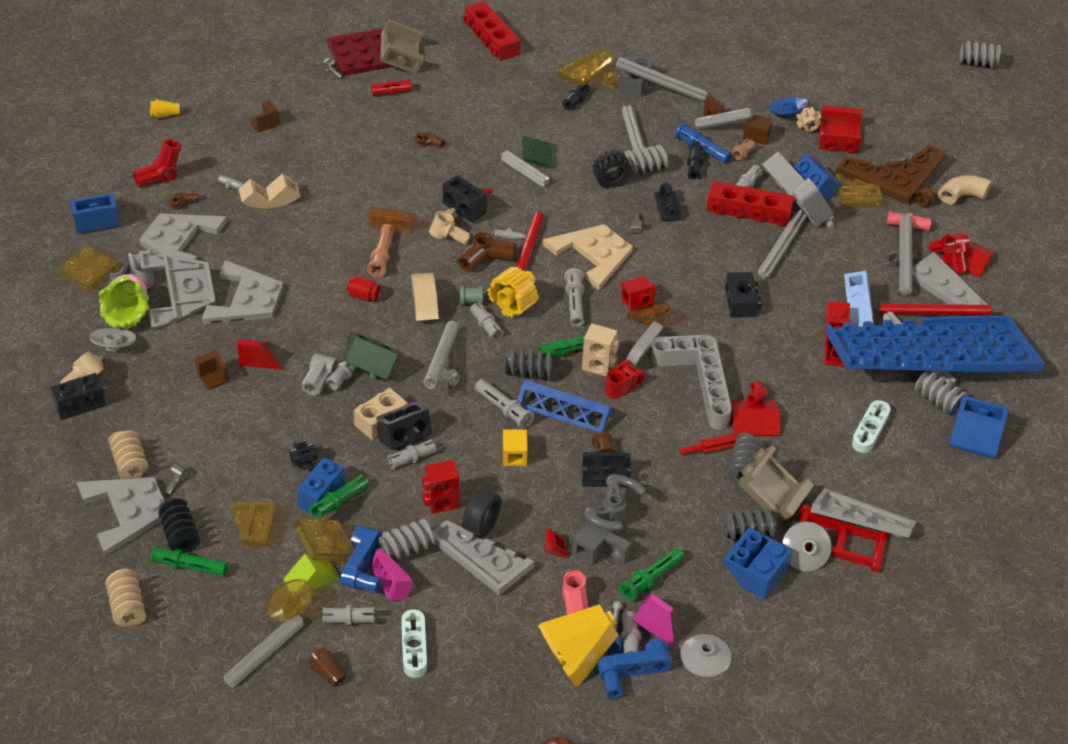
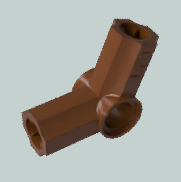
M486 232L477 233L474 236V242L457 257V264L462 270L468 272L472 271L482 260H487L491 257L514 260L516 243L493 239Z

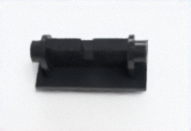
M667 182L662 183L659 192H654L661 221L682 220L675 191H672L671 184Z

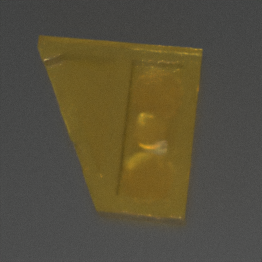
M230 502L229 506L244 546L268 545L277 511L276 502Z

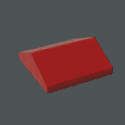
M970 241L967 252L963 253L966 272L981 277L996 251ZM944 252L941 259L947 265L953 267L952 256Z
M730 400L733 433L746 431L754 436L780 437L779 408L776 401L761 400L752 405L747 400Z

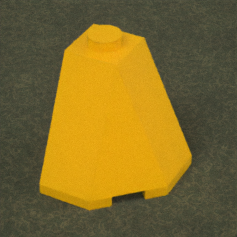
M600 604L538 625L548 645L575 687L582 684L598 660L601 659L618 636L613 627L617 624L610 610L605 613Z

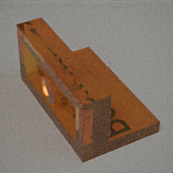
M370 207L369 227L381 229L384 224H389L391 228H394V231L410 233L416 219V215L410 212Z

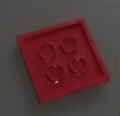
M382 28L327 38V45L341 75L348 76L395 67L381 61Z

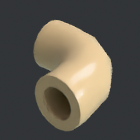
M961 175L948 180L942 185L938 191V198L941 202L949 205L954 204L962 196H974L984 200L990 190L992 181L974 175Z

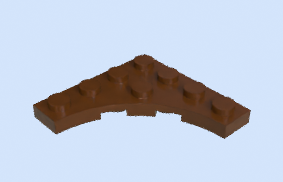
M928 144L908 161L885 162V165H871L869 161L855 159L846 155L836 167V173L909 204L914 198L915 192L922 188L946 158L947 151Z

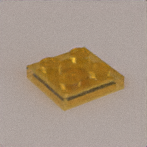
M86 245L56 270L59 276L90 292L107 279L110 273L117 271L120 266L118 261Z
M297 518L293 525L312 560L348 562L355 550L338 520Z

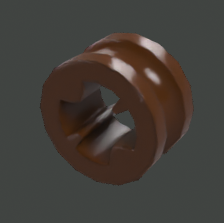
M924 187L915 192V200L921 207L934 203L935 196L929 187Z

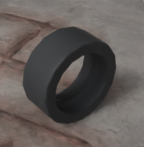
M484 488L477 490L465 509L462 519L463 529L481 538L486 536L493 528L499 516L502 505L501 496Z

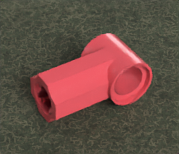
M569 571L564 576L562 596L565 600L566 615L588 608L585 588L586 578L579 571Z

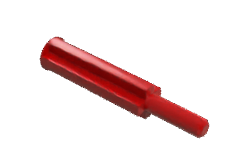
M742 431L700 440V444L680 448L679 453L684 455L703 451V454L734 448L737 436L740 433L747 432Z

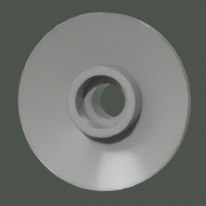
M104 328L93 331L90 334V341L105 347L107 351L115 352L122 347L135 343L136 335L124 329Z
M800 522L793 525L785 533L782 541L783 545L792 549L790 566L800 571L809 572L819 569L827 562L831 553V541L827 532L821 526L812 522ZM808 542L813 546L809 552L805 550V544Z
M699 634L690 637L683 643L680 658L684 667L691 673L701 677H715L721 675L729 668L732 654L729 646L722 639L709 634Z

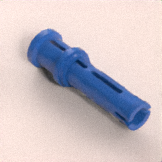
M681 123L676 129L675 138L686 141L689 146L693 144L694 147V143L701 144L704 152L718 159L723 164H726L731 159L732 153L702 137L700 131H694L689 128L687 123Z

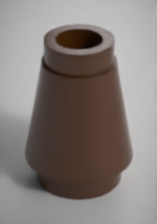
M320 648L310 656L308 660L311 664L310 668L332 684L333 687H336L345 680L346 676L343 674L330 650L327 651L325 648Z

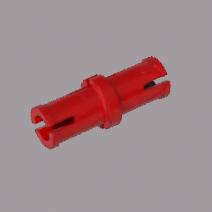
M410 79L395 82L388 80L387 83L371 84L373 97L386 94L392 96L395 93L412 91Z

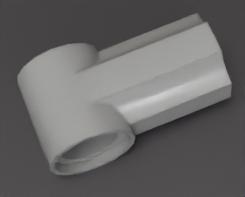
M315 353L310 362V370L302 382V390L313 396L321 394L326 385V379L335 371V367L339 364L338 359Z

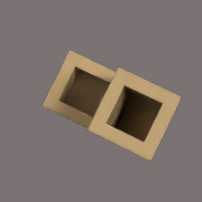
M283 173L266 188H263L251 179L239 188L242 203L259 209L285 206L301 197L297 183Z
M433 273L411 274L416 321L439 319Z

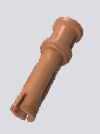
M384 224L381 227L376 249L371 252V262L367 266V271L371 276L382 277L386 273L387 268L385 265L390 259L388 250L394 234V228H391L389 224Z

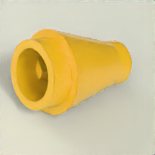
M158 99L150 101L151 117L159 119L180 114L179 103Z

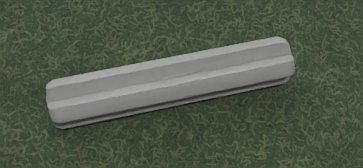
M744 108L695 119V127L700 130L750 120L753 118V113L750 108Z
M506 150L502 153L501 160L541 187H545L550 183L549 176L512 152Z

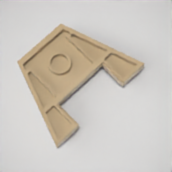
M605 224L543 239V245L556 256L573 247L597 267L585 273V279L598 290L632 253L633 249L631 244Z

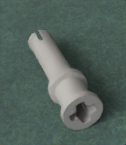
M576 268L569 269L564 274V279L567 282L565 292L569 296L570 324L573 327H579L584 324L582 295L585 291L582 284L584 275L580 269Z
M481 379L476 383L475 391L500 408L507 419L514 420L520 429H525L531 425L535 416L531 410L524 409L517 400H510L485 379Z

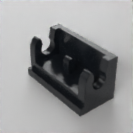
M583 452L582 487H607L606 479L613 474L631 478V453ZM619 485V487L629 488L625 485Z

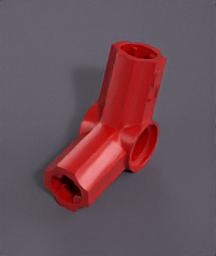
M165 139L162 143L159 157L151 165L132 171L137 187L139 188L160 180L163 183H167L176 179L177 171L175 167L182 145L173 139Z

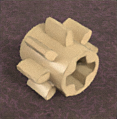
M813 107L803 108L796 115L798 118L797 125L799 128L803 127L804 131H814L821 125L820 112H815Z

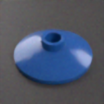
M801 97L779 99L769 105V110L772 113L784 115L786 118L794 117L797 112L807 108L808 100Z

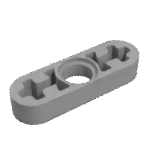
M655 320L626 358L631 361L632 365L636 366L652 346V341L660 335L664 326Z

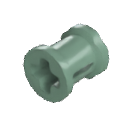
M460 286V305L478 302L483 304L482 286L478 288H464V286Z

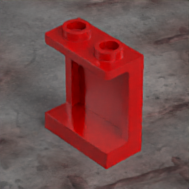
M822 105L819 149L859 153L862 109Z

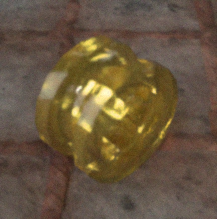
M606 72L603 75L602 85L607 89H616L619 87V74L616 72Z

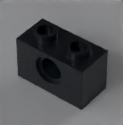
M753 272L727 273L725 292L730 318L756 317L757 309H761V296H757L758 281H754Z

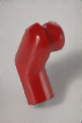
M760 380L750 383L749 387L752 392L747 395V401L753 405L765 399L768 392L766 387L762 386Z

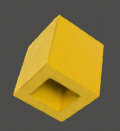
M503 430V466H527V430Z

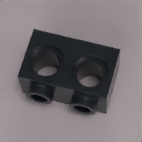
M459 175L443 183V204L451 209L455 208V212L471 223L487 213V194Z
M96 373L50 387L54 406L60 420L106 407L103 387Z
M417 401L376 417L380 442L391 450L400 449L405 444L420 441L425 436L432 434L429 409Z

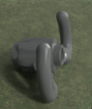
M613 474L606 479L608 493L603 498V501L599 506L587 508L584 517L591 524L599 528L620 531L623 529L622 521L625 520L626 501L620 496L619 485L628 486L640 496L645 495L646 489L632 478Z

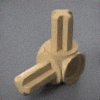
M452 208L451 210L447 209L446 211L436 212L429 233L437 239H445L450 236L463 244H467L470 239V233L455 226L454 220L458 216L455 212L456 209Z
M90 351L86 352L73 363V371L64 377L60 383L93 373L98 375L104 369L102 362L104 357L102 355H94Z

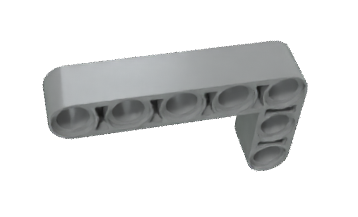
M776 152L762 164L767 173L771 175L785 193L794 196V203L803 210V213L807 215L816 227L833 215L832 210L816 185L809 178L804 180L779 152Z
M710 335L655 338L652 341L651 362L657 366L696 365L709 425L716 430L726 429L730 422L731 403L715 338Z

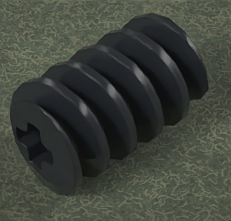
M173 498L164 502L158 511L168 546L174 551L181 549L183 553L193 551L199 546L200 537L195 528L190 508L184 499Z

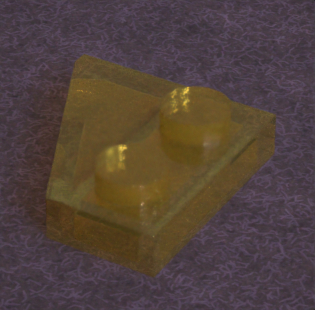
M836 174V179L842 184L837 190L841 206H882L883 198L880 186L868 184L858 179H854V182L842 179L843 175Z

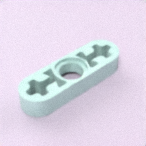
M877 400L870 404L853 436L852 446L856 451L866 453L872 450L889 418L891 408L888 403ZM881 410L879 417L875 416L876 412ZM873 424L877 429H869L865 425ZM864 435L867 436V441L862 443Z
M408 610L402 615L403 669L406 675L413 678L424 675L427 670L425 617L419 610ZM411 620H416V630L411 631ZM410 640H418L421 642V645L413 648L408 646L407 643ZM412 656H417L418 667H413Z

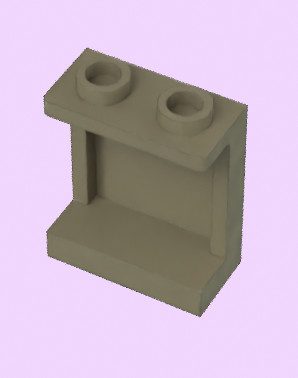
M388 20L381 33V61L416 74L424 61V56L419 54V43L423 37V32Z
M772 445L766 450L761 448L753 456L754 462L748 464L741 472L743 477L738 484L763 509L768 508L770 512L774 510L776 522L781 523L795 513L814 484L808 478L798 483L771 456L776 450Z

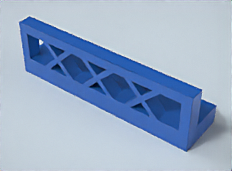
M527 380L523 381L517 400L524 409L596 432H604L608 417H612L615 409ZM527 390L534 392L539 400L531 406L523 403ZM551 398L556 399L560 406L554 412H549L544 402ZM561 401L566 402V403H569V404L563 406V404H562ZM541 404L543 410L536 408V406ZM572 405L578 406L582 414L575 419L569 418L565 410ZM583 408L588 409L590 411L585 413ZM562 411L564 416L558 415L557 413ZM594 412L603 414L599 427L591 425L587 416ZM584 418L586 423L580 422L579 420Z

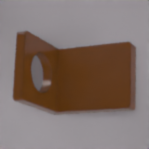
M710 96L705 98L703 117L729 112L724 109L723 102Z

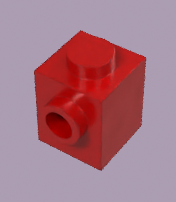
M645 276L621 282V300L630 311L654 305L656 288Z

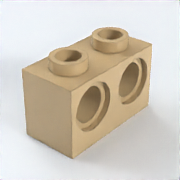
M591 323L584 337L582 370L606 376L609 370L617 366L618 357L615 354L620 343L617 340V330Z
M388 388L354 409V425L373 441L379 437L376 417L408 405V403L391 388Z

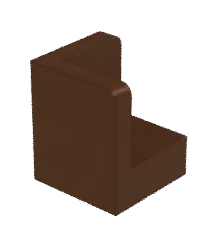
M270 100L262 102V114L250 119V124L258 133L280 125L278 109Z
M753 115V118L745 123L743 140L751 139L754 143L766 145L771 132L772 118Z
M216 350L194 358L196 373L208 390L229 382L228 368Z

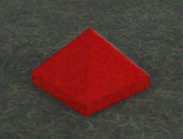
M547 529L545 552L562 558H568L569 554L565 539L553 530Z

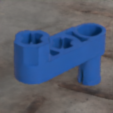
M361 525L356 526L351 539V544L356 549L342 571L341 585L354 589L359 587L374 593L380 591L382 578L365 573L373 561L376 550L380 549L379 537H381L382 531Z
M661 638L652 639L646 643L645 651L605 656L597 662L600 678L604 680L608 699H618L623 695L619 677L666 672L673 666L667 641Z

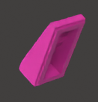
M377 549L370 566L371 571L375 577L382 578V589L390 601L407 599L413 585L412 579L382 549Z

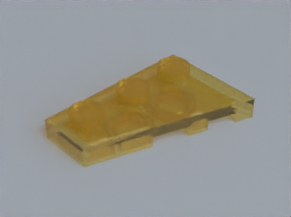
M598 49L558 69V77L584 86L613 60V53Z

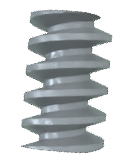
M969 40L965 45L962 41L959 62L962 64L964 59H966L967 65H970L971 61L974 60L975 66L980 61H982V67H985L987 62H989L990 68H993L995 63L998 66L1001 45H997L994 50L993 44L986 48V43L984 42L979 47L976 41L973 46H971Z
M661 145L624 152L634 175H637L638 169L644 174L645 167H647L649 172H653V166H655L657 171H660L661 164L665 170L668 169L667 154Z
M929 371L924 372L915 385V392L922 394L924 399H929L931 404H936L938 409H943L945 414L955 415L959 411L963 395H968L967 392H962L958 395L960 387L957 386L951 390L953 383L949 381L945 384L946 378L944 376L937 380L939 376L937 371L931 375Z
M420 519L418 524L411 522L409 528L403 525L400 527V531L396 528L392 529L390 534L385 531L379 537L380 549L390 557L394 555L397 560L401 559L400 552L402 551L406 557H409V549L412 548L415 554H418L420 545L427 551L429 542L432 545L435 544L431 528L425 519Z

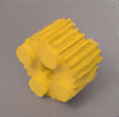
M510 267L491 281V287L487 289L490 296L489 299L492 302H497L496 305L503 309L501 312L503 315H507L508 318L518 316L539 299L536 293L537 289H535L536 285H534V275L530 271L525 272L518 269V267Z

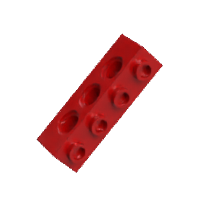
M485 1L465 7V15L463 16L465 25L472 29L474 35L481 39L482 44L490 49L493 56H496L499 61L520 56L521 40Z
M713 181L708 195L706 211L787 226L792 213L794 196Z

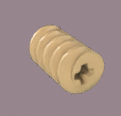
M128 430L118 431L109 436L108 442L120 479L140 478L148 469V463L138 434L135 431Z
M131 569L115 571L107 578L105 583L113 621L121 627L137 626L144 622L146 618L137 573Z

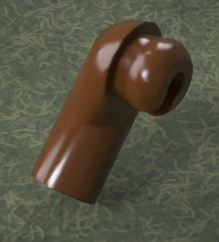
M418 132L414 137L416 144L420 146L434 145L441 149L445 145L444 139L430 132Z
M178 192L170 198L169 205L174 209H180L187 203H198V192Z

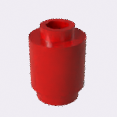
M356 275L353 279H349L347 291L350 297L368 302L371 300L377 301L381 285L377 284L376 281Z

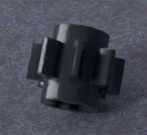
M306 440L293 443L294 449L289 450L293 466L300 465V468L303 470L314 467L312 461L318 460L314 444H307Z

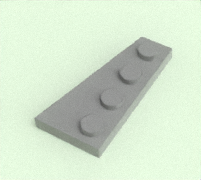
M934 252L912 267V281L947 304L988 305Z
M826 488L823 489L811 508L813 513L892 533L901 538H909L916 524L914 520Z
M448 520L432 531L436 546L498 595L502 594L534 568L533 560L529 558L524 560L516 556V552L512 550H503L496 547L493 541L486 538L484 540L479 539L473 533Z

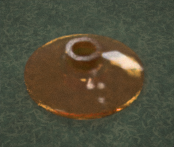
M667 304L651 305L627 313V318L644 321L645 325H651L654 320L657 322V318L666 314L671 308Z

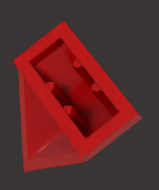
M237 339L240 366L283 370L268 347L269 342Z

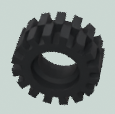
M611 150L610 154L606 151L604 156L600 154L598 156L599 160L595 159V164L592 165L598 184L603 188L606 186V189H609L611 186L616 188L618 184L620 187L623 186V181L627 183L629 181L628 178H631L630 172H632V168L626 155L619 150L617 153L615 150ZM612 167H618L612 172H606Z

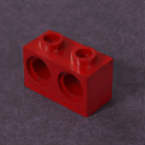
M454 460L425 465V476L421 477L423 489L425 490V492H422L424 506H429L431 514L460 509V477Z

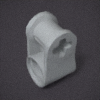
M129 253L128 258L132 273L143 280L146 288L154 286L156 283L154 271L141 272L139 254L132 255V253Z

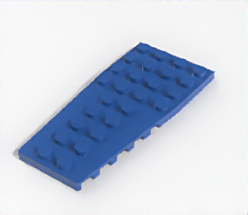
M1009 315L923 318L922 323H914L913 319H903L902 324H893L892 320H884L883 325L878 326L873 325L871 321H864L862 327L853 326L851 322L843 323L842 328H833L831 324H827L825 331L844 366L851 369L955 371L963 374L970 372L1010 373L1014 371H1043L1045 364Z

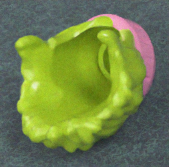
M133 274L118 277L108 287L99 292L101 317L113 328L129 329L137 326V323L141 321L150 308L146 285L141 278Z

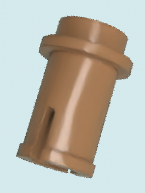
M745 139L740 145L734 146L732 149L733 158L735 160H744L747 154L754 150L755 143L751 139Z

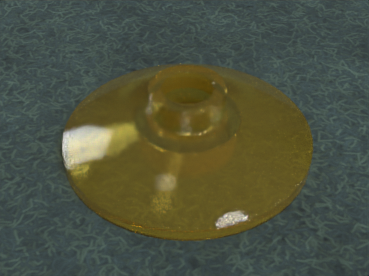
M295 579L282 584L271 594L267 601L266 612L268 616L275 621H287L302 613L309 605L313 596L311 585L302 579Z

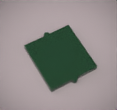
M523 136L524 161L536 164L539 167L544 166L555 169L554 144L541 141L539 138L534 139Z

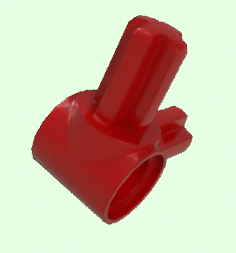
M946 234L941 240L930 243L928 248L932 253L945 252L947 255L952 256L953 268L956 274L966 272L963 253L967 252L970 245V239L967 234Z

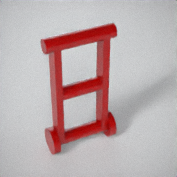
M802 505L798 508L797 516L800 518V522H812L821 527L838 531L835 546H831V557L871 567V571L880 572L888 532H876L819 516L817 513L811 512L812 506ZM847 535L876 541L873 558L844 550ZM808 542L805 544V550L811 551L813 546Z

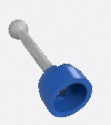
M620 601L613 603V617L617 623L619 611L623 607ZM619 634L613 642L615 644H611L605 653L618 654L621 651L622 638Z

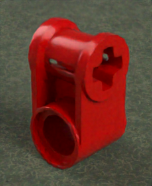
M628 359L624 360L620 365L607 372L604 389L605 395L611 399L623 397L644 382L646 372L634 367Z

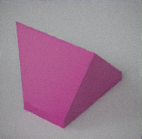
M649 594L632 620L656 637L667 641V644L674 648L671 611L673 608L654 594Z

